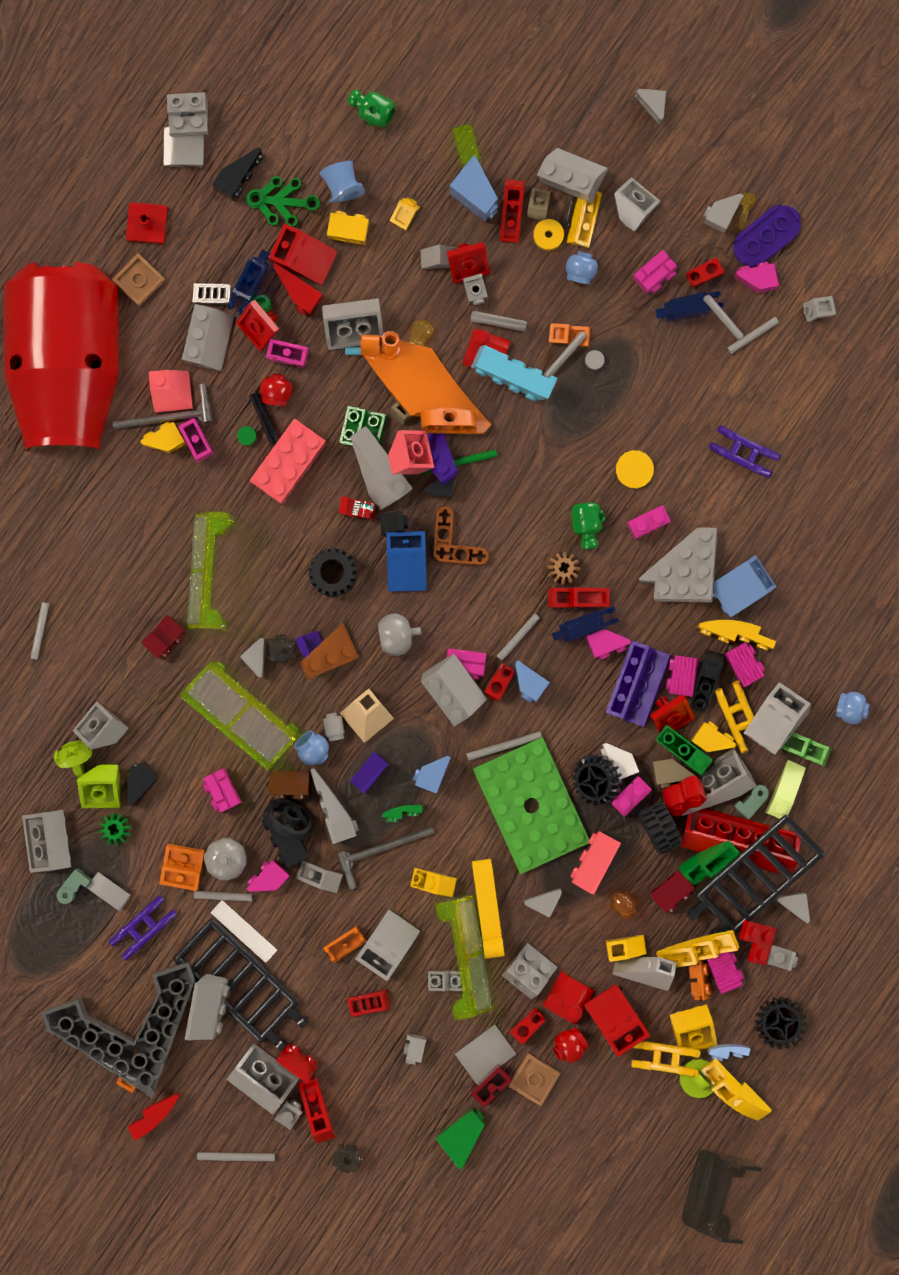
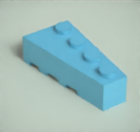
M486 345L480 346L471 368L475 369L476 374L483 377L487 375L496 384H506L509 386L508 389L518 394L522 392L526 394L525 398L533 402L549 398L557 377L552 375L551 377H545L542 375V371L537 368L528 367L527 369L525 368L526 365L519 360L511 359L510 361L508 360V355Z

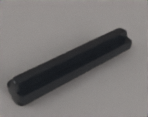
M255 392L250 395V399L270 445L275 446L279 440L259 392Z

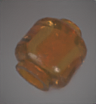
M619 890L611 896L613 900L610 902V908L618 918L627 920L638 912V902L629 891L621 892Z

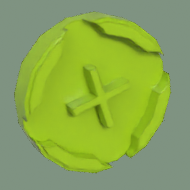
M83 741L69 742L61 747L62 750L55 752L53 757L58 767H72L76 778L85 774L82 763L91 757L92 750Z
M692 1059L684 1065V1067L696 1069L699 1072L697 1077L680 1075V1085L691 1097L704 1098L713 1093L711 1089L714 1085L701 1072V1069L709 1063L707 1060Z

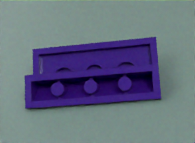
M632 640L606 713L646 727L671 655Z

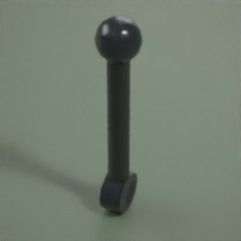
M575 196L571 197L566 220L562 225L565 229L570 227L569 220Z

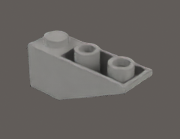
M638 957L618 960L614 963L612 974L668 991L674 979L677 962L660 957Z

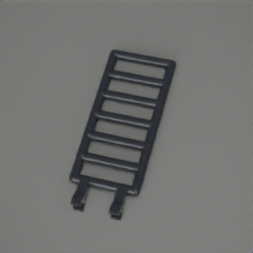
M784 815L697 891L696 896L700 901L687 910V917L694 921L704 909L708 908L721 921L719 925L708 932V935L725 932L728 929L737 933L742 929L744 920L751 921L821 860L825 853L789 815ZM785 824L815 853L809 860L806 861L777 832ZM770 837L801 866L793 874L763 845ZM756 850L786 878L778 887L749 858ZM742 862L770 889L771 893L764 899L734 870ZM727 875L756 902L757 905L749 912L720 883ZM715 888L743 916L737 923L734 924L706 896L711 889Z
M210 918L174 956V961L177 964L187 963L183 958L213 928L220 936L191 966L195 981L198 982L202 978L197 971L227 941L234 950L210 975L219 977L240 954L248 963L228 983L227 986H230L229 993L253 968L262 976L234 1006L225 999L226 1011L258 1042L261 1043L268 1038L282 1051L287 1043L274 1032L280 1023L288 1015L301 1028L309 1022L295 1009L299 1004V1000L214 918ZM267 981L270 982L276 989L248 1019H245L239 1011ZM282 994L290 1003L260 1033L253 1024Z

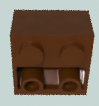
M271 771L269 795L279 799L287 798V795H293V799L306 798V795L310 794L311 771Z

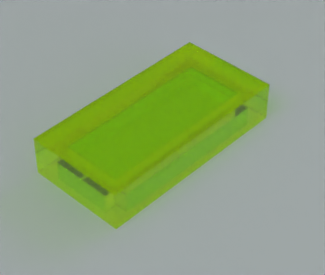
M471 124L452 128L461 165L465 166L473 155L480 162Z

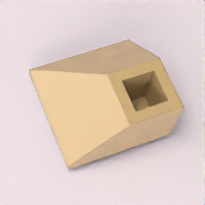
M370 689L366 690L340 713L364 743L394 719Z

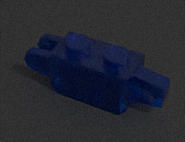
M262 249L258 258L254 256L248 260L232 291L233 296L228 304L229 309H233L238 298L244 301L239 307L238 313L242 314L248 304L253 301L269 271V264L266 263L270 256L269 252Z
M701 292L671 299L663 304L664 308L655 310L656 319L667 317V321L677 322L706 315L712 309L703 300L704 297L710 295L712 298H718L721 296V292ZM722 302L717 303L720 306V308L724 307Z
M615 607L602 611L598 610L564 622L559 626V631L551 633L553 640L563 638L565 642H570L620 622L619 618H613L604 623L602 615L613 613L616 611Z

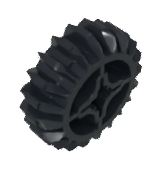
M590 754L588 757H583L576 764L577 767L573 770L575 775L572 776V779L576 780V782L572 786H577L578 789L575 793H581L580 799L586 798V803L592 802L593 806L598 804L603 806L618 797V792L622 789L619 785L623 781L619 779L622 773L617 772L620 766H613L615 760L608 761V756L602 757V754Z
M780 996L779 1002H777L776 998L772 997L773 1004L766 1000L765 1004L767 1007L764 1008L762 1005L759 1007L763 1011L762 1014L756 1012V1016L760 1017V1020L756 1019L754 1023L760 1024V1026L756 1027L755 1030L757 1032L762 1031L758 1037L760 1039L765 1037L763 1041L765 1044L771 1041V1048H774L777 1043L778 1049L781 1050L784 1043L785 1047L789 1049V1042L794 1046L797 1045L794 1039L797 1038L801 1041L802 1037L798 1034L800 1032L806 1033L801 1028V1026H807L806 1022L801 1021L806 1018V1015H799L803 1008L799 1007L796 1009L798 1006L796 1001L791 1004V999L787 998L784 1003V997ZM780 1008L790 1009L794 1016H783ZM774 1010L773 1020L766 1024L767 1016ZM779 1017L783 1021L786 1020L784 1023H782V1029L779 1025L776 1026V1024L779 1023ZM796 1022L793 1032L787 1036L788 1027ZM767 1030H779L782 1038L772 1037Z

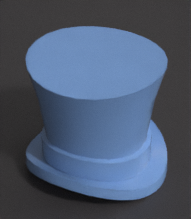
M353 161L335 163L320 172V176L332 192L333 198L329 200L330 203L357 199L365 194L363 185L357 183L355 179Z

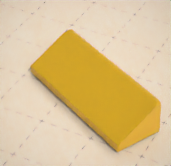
M597 191L592 203L577 198L567 243L589 248L602 196L601 192Z

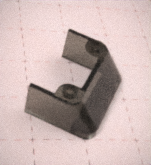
M701 1150L697 1156L682 1213L684 1224L720 1242L742 1244L743 1240L729 1234L731 1229L730 1218L722 1214L732 1177L741 1178L746 1170L761 1171L762 1168L741 1158L711 1150Z

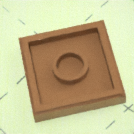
M137 253L112 281L140 307L166 279Z
M527 1052L508 1087L542 1106L561 1072Z

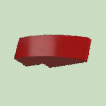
M610 588L548 589V608L610 607Z
M180 1092L142 1110L144 1117L130 1123L128 1126L134 1141L146 1135L167 1116L181 1095Z

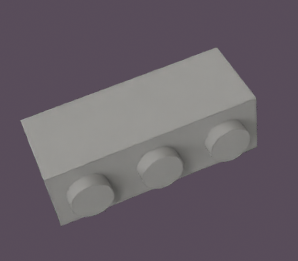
M556 148L544 159L537 176L540 182L592 203L608 168Z
M379 298L322 306L328 350L360 346L361 335H384Z
M195 304L182 361L185 364L222 372L234 316L211 307Z
M455 654L450 655L422 674V684L453 726L469 718L487 700L484 693Z
M63 810L23 815L30 873L71 867V856L69 854L68 836L65 827L66 820Z
M206 974L195 983L185 1040H211L221 1033L223 1027L221 1017L226 1011L224 1001L230 990V986H227L228 979Z
M253 1043L226 1080L273 1115L299 1078Z

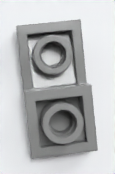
M97 872L87 886L90 891L118 911L123 909L131 897L129 893L99 872Z
M428 971V991H470L469 971Z

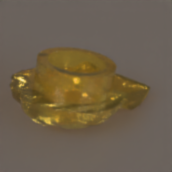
M426 319L415 321L412 324L409 342L424 346L433 333L432 324L428 323Z

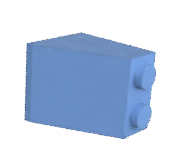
M473 155L450 184V195L486 222L488 219L492 220L497 214L498 198L480 163Z
M755 555L715 581L713 584V596L719 599L723 612L732 617L776 588V585Z

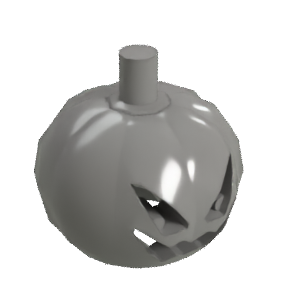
M396 613L387 614L378 623L381 647L383 652L389 656L405 654L411 648L412 636L422 635L420 627L410 628L408 620Z
M222 838L213 841L208 846L204 854V862L207 871L213 877L221 881H228L242 874L247 865V856L244 847L239 842L231 838Z

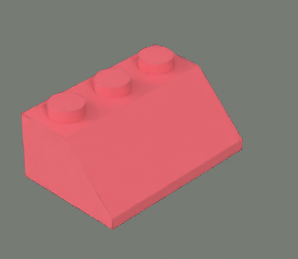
M600 831L591 835L588 841L591 844L589 849L582 852L579 858L582 861L578 868L575 867L570 875L573 878L571 881L573 884L593 895L621 844Z

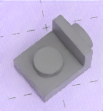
M832 296L814 298L803 304L807 322L836 315Z
M772 945L767 964L791 971L792 968L796 967L798 957H796V952Z
M287 1099L275 1120L291 1130L304 1110L301 1108L302 1104L295 1099Z

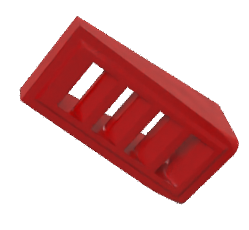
M387 989L346 998L351 1017L385 1011L391 1007ZM371 997H373L375 1007H372ZM363 999L366 1001L367 1009L364 1008ZM357 1000L360 1008L359 1011H357L355 1005V1001Z

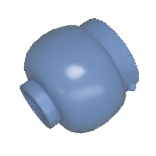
M578 251L577 255H571L566 263V272L568 273L566 279L590 285L591 279L595 277L598 269L596 260L592 259L593 255Z
M858 692L841 693L836 717L842 718L844 722L849 724H859L863 718L867 719L870 704L866 703L865 696Z
M312 730L304 733L294 745L298 757L307 765H320L328 758V742L322 735L315 734Z

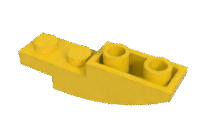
M714 620L700 623L697 628L701 629L700 633L710 637L711 634L719 636L718 640L729 644V641L734 642L736 637L739 636L738 640L747 644L750 641L757 644V648L767 651L768 648L773 649L776 643L774 640L759 635L760 626L742 621Z
M716 1058L701 1069V1072L714 1085L711 1090L739 1113L758 1121L772 1111L746 1082L740 1084Z

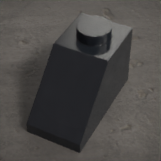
M144 762L134 763L128 770L130 772L127 776L128 804L130 806H134L160 778Z

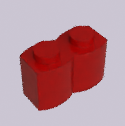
M696 775L685 778L679 784L671 785L662 791L666 808L673 816H680L690 808L701 806L707 800L702 781Z

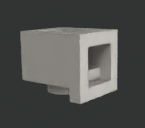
M482 274L464 278L463 284L469 304L480 305L485 303L484 300L488 296ZM473 287H478L480 289L479 292H473Z
M407 1034L406 1040H410V1043H405L403 1054H407L405 1062L417 1065V1062L421 1063L426 1037Z

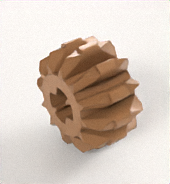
M563 552V558H561L557 553L555 556L558 561L553 558L550 559V562L555 566H548L549 570H554L549 573V576L557 575L554 582L562 578V585L565 584V578H567L569 583H572L570 575L574 578L578 577L573 571H580V567H574L579 561H571L574 557L573 554L566 558L567 553ZM562 563H564V566L566 564L569 566L567 573L559 571Z

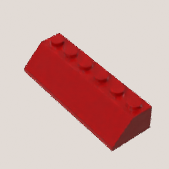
M704 808L686 815L681 833L682 845L680 847L702 852L719 843L730 841L742 853L771 826ZM784 829L778 830L777 832L799 853L800 838L797 834ZM770 837L763 845L793 874L797 862ZM758 850L749 856L759 868L781 874Z

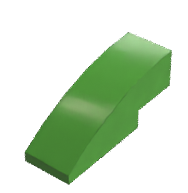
M793 733L781 748L823 767L832 750L830 747L796 733Z

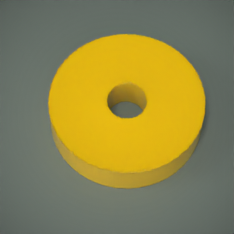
M545 219L536 225L533 238L539 248L551 251L561 245L564 238V230L559 222L553 219ZM545 233H552V237L547 238Z

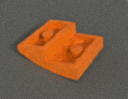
M167 843L159 884L197 891L205 850Z

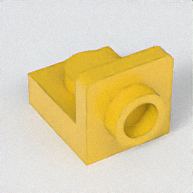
M403 198L399 201L389 221L407 230L420 207L416 205L417 202L413 199Z

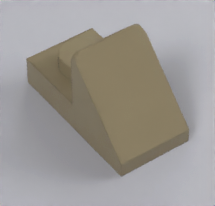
M532 188L527 217L540 220L546 219L551 191Z

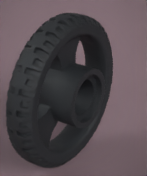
M276 798L270 802L266 809V818L269 825L283 837L301 840L306 838L312 831L313 819L311 814L303 805L293 799ZM274 812L280 815L278 819L275 817ZM298 823L305 825L304 830H294Z

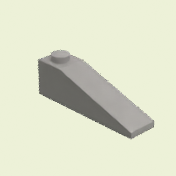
M366 426L350 437L368 495L379 510L397 501L412 490V487L402 474H392L387 453Z
M735 748L718 757L713 762L715 765L708 772H703L700 780L702 781L707 800L699 807L690 808L682 816L739 797L756 787L751 773Z
M316 768L311 769L317 793L321 798L322 810L324 814L326 813L325 821L332 843L335 844L357 836L356 832L359 829L356 820L352 821L351 816Z

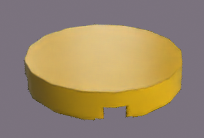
M632 450L624 453L616 464L617 478L628 488L638 489L644 487L653 476L654 466L652 460L641 451Z

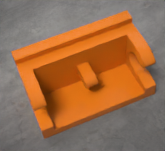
M356 925L324 946L323 949L328 953L331 961L335 963L367 941Z

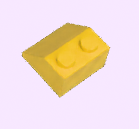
M707 1005L697 1006L670 1015L677 1046L689 1047L700 1051L718 1045L713 1020Z

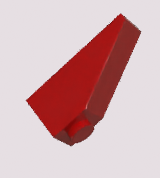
M506 179L500 241L519 243L525 181Z
M274 263V270L297 307L295 310L304 316L306 314L312 316L322 301L323 294L277 263Z
M317 1078L310 1079L307 1084L304 1081L298 1083L314 1140L318 1144L336 1138Z

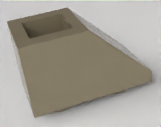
M673 759L652 761L655 784H660V788L669 787L672 785L671 782L679 781L680 783L685 778L694 776L693 773Z

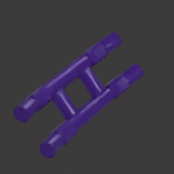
M720 425L717 432L735 442L730 451L714 442L710 443L709 449L756 474L771 478L772 471L754 464L758 454L776 461L780 460L781 454L752 442ZM741 445L752 449L747 460L737 455Z
M160 895L109 940L110 945L115 946L129 933L136 941L122 954L124 960L127 961L177 916L176 912L171 910L157 923L149 916L151 912L164 902ZM142 920L150 928L143 936L135 929Z

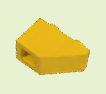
M170 422L164 423L160 426V430L155 433L153 431L148 432L143 436L144 439L140 441L144 447L170 454L187 445L174 422L171 424Z
M710 721L708 724L703 722L690 740V742L705 752L734 748L737 745L733 742L734 738L726 732L724 735L717 731L719 727Z
M414 868L410 887L436 895L453 897L457 878Z
M644 935L605 940L608 960L610 962L647 954Z

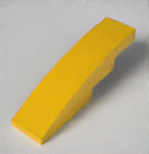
M733 930L675 944L657 951L656 954L660 958L677 962L676 967L696 965L700 960L717 958L720 953L737 951L739 945Z

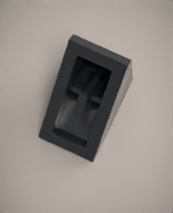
M455 477L444 486L437 479L423 490L424 494L453 499Z

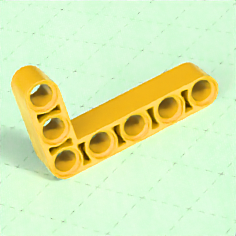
M491 859L472 861L485 959L502 957L505 955Z

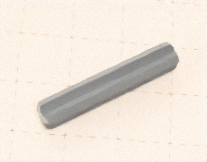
M473 311L471 314L472 322L522 332L526 330L527 322L523 320Z

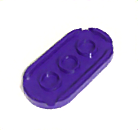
M776 205L760 216L736 237L733 244V253L737 261L744 266L757 267V264L766 262L785 247L799 233L801 220L798 212L787 205Z

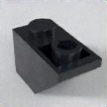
M402 511L380 514L381 535H386V532H404V529L408 528L407 515H403Z

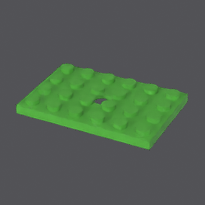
M543 737L473 768L520 874L588 844L589 838ZM529 798H534L539 803V808L535 813H528L524 809V802Z

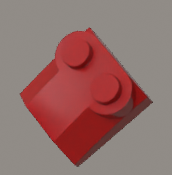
M474 329L462 365L471 368L480 346L486 345L506 354L511 341L490 334L482 329Z
M561 971L542 1006L576 1025L585 1010L583 1004L590 1001L595 990Z
M293 1043L292 1045L287 1044L278 1055L276 1062L307 1084L318 1068L316 1065L317 1061L310 1055H307V1057L301 1053L302 1050Z

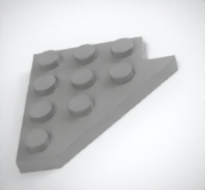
M696 528L639 578L640 583H655V601L712 602L717 528Z

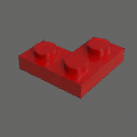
M744 920L739 939L752 942L747 961L766 966L777 928Z

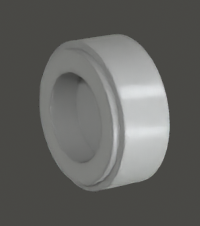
M590 351L586 355L585 364L591 370H598L604 364V356L600 351Z

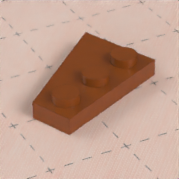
M342 623L311 651L300 664L309 680L359 658Z

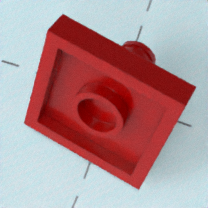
M129 202L126 241L165 245L168 206Z
M484 242L470 246L467 243H462L458 246V249L447 251L454 284L463 282V279L478 274H482V276L490 274Z
M253 300L248 304L236 324L255 347L262 351L279 330L275 324L277 316L276 314L273 315V311H269L266 314L260 305Z
M683 694L671 702L666 697H661L663 703L660 699L656 701V705L660 709L650 714L659 734L666 725L677 731L695 719Z

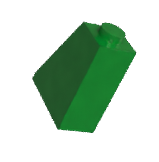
M473 1107L436 1135L437 1142L459 1170L463 1168L484 1127L483 1120L485 1117L478 1109L475 1111Z

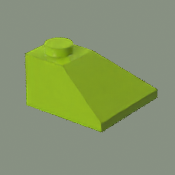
M98 765L77 779L81 808H120V773L118 765Z

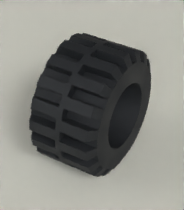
M323 549L324 551L318 552L312 558L311 564H309L308 576L310 582L319 593L328 597L344 595L352 589L356 582V564L351 556L341 549ZM331 561L340 563L344 568V576L336 584L327 583L321 573L323 566Z
M661 801L639 811L640 820L657 853L662 855L682 845L680 833L668 809Z

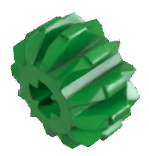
M111 813V819L108 816H104L106 823H99L104 829L98 830V833H105L101 839L105 840L108 838V845H111L113 840L115 846L119 845V839L125 843L126 839L124 836L129 837L131 835L129 832H126V829L132 828L131 825L125 826L129 819L126 818L121 821L123 814H119L116 819L115 813ZM116 824L119 832L113 834L111 826Z

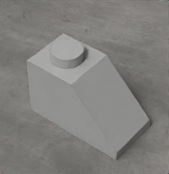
M737 194L714 202L712 207L708 206L703 215L706 218L704 224L725 233L743 195Z
M302 861L296 879L319 889L337 893L343 874Z

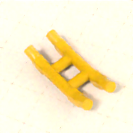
M735 681L732 684L740 703L729 707L722 688L716 689L715 693L734 740L743 754L748 752V748L740 731L748 727L754 715L740 681ZM743 710L747 721L736 724L732 714Z
M642 1041L633 1047L643 1050H654L653 1062L632 1060L631 1068L663 1071L697 1077L699 1074L696 1069L679 1066L680 1055L699 1058V1050L649 1041ZM661 1052L672 1053L671 1065L661 1063Z

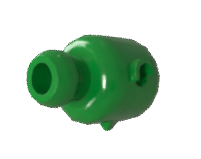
M353 90L347 101L349 106L359 108L358 115L362 120L368 122V126L386 127L395 112V103L374 91L364 96L361 91Z
M595 502L576 504L571 508L570 515L573 532L576 535H582L580 546L583 550L596 549L598 547V540L595 534L602 531L603 522L605 521L604 512L601 511L600 505Z

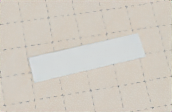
M223 900L212 910L211 914L265 963L277 951L275 947Z

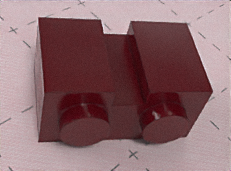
M166 615L141 644L158 659L162 657L165 659L172 652L171 647L175 643L179 644L185 638L184 633L186 630L172 617Z
M676 870L662 884L650 892L649 895L664 913L667 911L671 913L678 907L677 903L681 899L685 901L693 894L692 890L695 888L680 870Z
M497 1064L471 1089V1095L485 1108L495 1098L494 1091L497 1088L502 1091L512 1081V1077Z

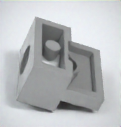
M205 92L167 95L170 136L208 134V102Z
M527 943L509 964L502 976L532 1000L549 981L548 979L557 969V966Z

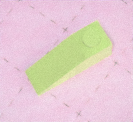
M787 760L765 813L778 819L789 814L804 775L805 767Z

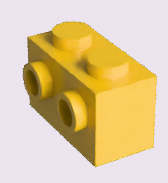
M342 211L331 213L327 238L329 240L366 245L369 219L360 214L348 216L347 213Z

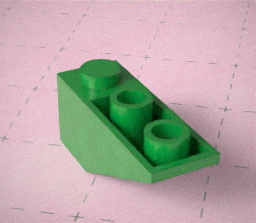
M668 725L664 727L655 739V741L698 775H702L713 761Z

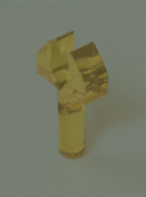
M745 192L742 197L741 205L743 207L737 226L739 229L745 228L749 210L751 207H754L755 194Z

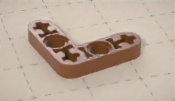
M446 506L439 508L436 514L434 558L438 562L484 565L489 558L488 552L484 548L451 545L453 511ZM444 510H446L448 514H451V516L447 517L446 524H450V527L444 525L438 526V523L443 524V518L439 515L442 514ZM441 529H446L449 532V537L445 540L438 537V532ZM440 548H444L445 552H450V548L454 549L452 553L453 560H449V555H444L443 559H441L436 553L440 551ZM462 549L466 552L467 556L464 560L456 558L455 554L458 550ZM469 550H473L472 554L474 555L482 551L486 558H483L482 562H479L478 558L472 557V561H468L470 556Z

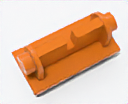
M705 959L699 961V964L689 965L690 979L697 978V982H691V992L694 1000H706L710 998L712 993L711 984L708 982L710 968Z

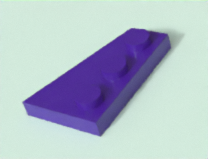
M427 433L434 468L430 470L444 486L458 474L445 435L443 433Z

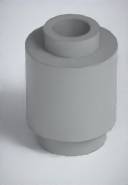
M337 713L326 714V719H323L326 737H328L329 741L344 739L343 734L345 731L342 716H338Z

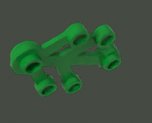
M274 176L271 182L261 190L254 189L247 194V204L251 208H259L267 218L270 226H276L279 223V218L276 214H272L265 204L274 205L286 220L287 225L294 228L297 226L298 220L290 214L285 206L304 207L310 212H315L320 207V201L314 195H310L306 199L285 198L292 191H297L301 188V181L298 178L291 179L290 183L274 197L266 195L274 188L279 189L282 187L283 182L279 176ZM274 180H279L280 184L274 185L273 182ZM297 181L299 182V185L297 187H293L292 183ZM259 197V201L253 202V198ZM310 202H315L316 206L311 208L309 204ZM275 217L277 220L271 223L270 218ZM290 219H295V223L292 225L289 224L288 221Z

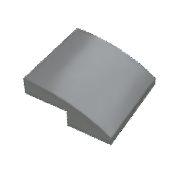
M169 127L164 128L163 166L203 167L204 135L170 136Z

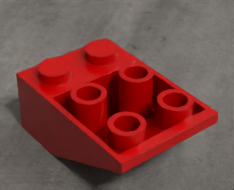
M284 223L271 251L269 260L272 264L277 263L284 269L322 286L338 251L303 231Z
M617 984L612 985L583 1004L617 1057L650 1036Z

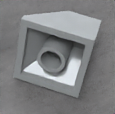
M632 177L614 194L619 219L626 227L633 231L643 224L660 203L658 198Z
M96 701L73 729V732L92 750L117 743L128 727Z

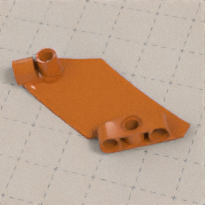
M391 331L384 333L383 336L361 335V355L365 357L374 372L410 416H421L422 431L443 434H484L489 429L491 423L458 386L432 348L401 341L399 336Z

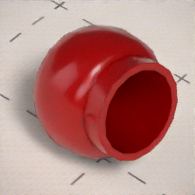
M271 373L270 377L263 379L260 385L262 402L275 406H286L287 400L292 394V384L286 380L285 375Z
M572 1028L571 1030L560 1032L555 1037L553 1051L560 1061L565 1060L568 1063H573L580 1060L589 1047L581 1032L576 1028Z

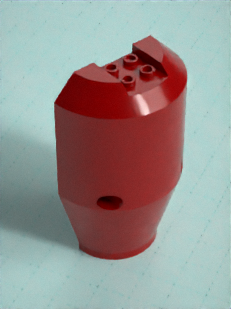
M37 262L27 264L4 284V378L24 442V450H28L31 447L53 445L83 446L100 449L101 437L119 377L118 286L97 266L87 263L75 262L73 268L68 265L40 267ZM96 363H102L99 368L94 369Z

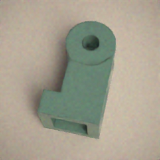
M756 785L755 788L750 790V795L743 803L736 801L732 807L746 819H750L768 798V789L763 785Z
M79 868L75 869L58 890V901L62 904L72 902L76 898V892L82 885L87 887L92 878Z

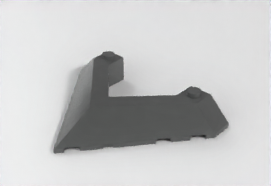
M189 962L174 965L152 974L158 994L136 1038L89 1016L82 997L42 1011L41 1014L46 1029L152 1098L195 982ZM136 1048L140 1050L135 1055H133Z

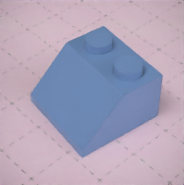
M517 661L515 663L519 691L522 693L521 697L529 703L532 700L536 702L550 682L520 661Z
M445 756L422 766L421 770L417 769L413 778L416 781L415 785L437 794L451 757Z

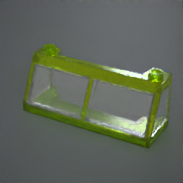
M204 512L195 514L187 629L226 631L227 622L222 620L219 611L210 609L215 535L223 536L226 528L233 527L234 517L230 513Z
M210 661L179 696L267 771L272 770L299 738V729L291 722L288 725L231 678L224 671L226 667L219 661L216 663Z
M471 894L435 900L437 917L444 922L451 921L463 992L461 999L457 1000L453 1005L454 1021L476 1017L492 1010V1003L474 896Z

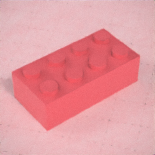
M294 419L252 476L250 482L283 505L326 446V441Z

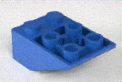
M425 531L386 532L388 592L427 591Z

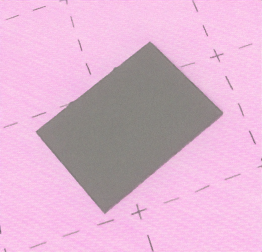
M494 1024L455 1053V1055L477 1084L497 1064L500 1066L505 1064V1062L516 1055V1052Z

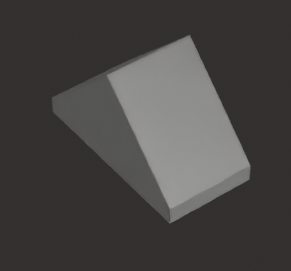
M638 89L635 94L636 99L660 125L664 118L666 91Z
M436 245L420 250L422 269L450 268L447 251L458 249V247Z
M260 638L240 656L258 677H264L266 641L264 638Z
M559 888L526 899L524 903L526 906L550 918L562 891Z
M806 893L779 895L775 899L808 924L810 922Z

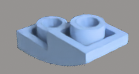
M739 1044L717 1045L707 1050L712 1059L716 1058L719 1061H722L723 1058L728 1059L730 1052H732V1056L743 1058V1055L749 1056L750 1053L748 1046Z

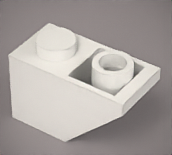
M607 743L602 744V756H608V761L615 760L614 767L620 766L617 772L622 773V776L619 779L639 772L631 753Z

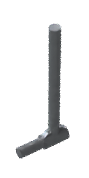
M199 384L201 403L197 410L114 421L113 429L198 418L202 423L212 422L210 402H208L206 384Z
M432 826L351 855L346 850L336 853L349 889L357 888L351 871L353 862L434 834Z

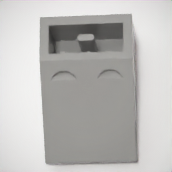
M779 682L768 695L744 734L776 755L810 713L811 703Z
M388 910L355 960L388 981L420 933V930L391 910Z

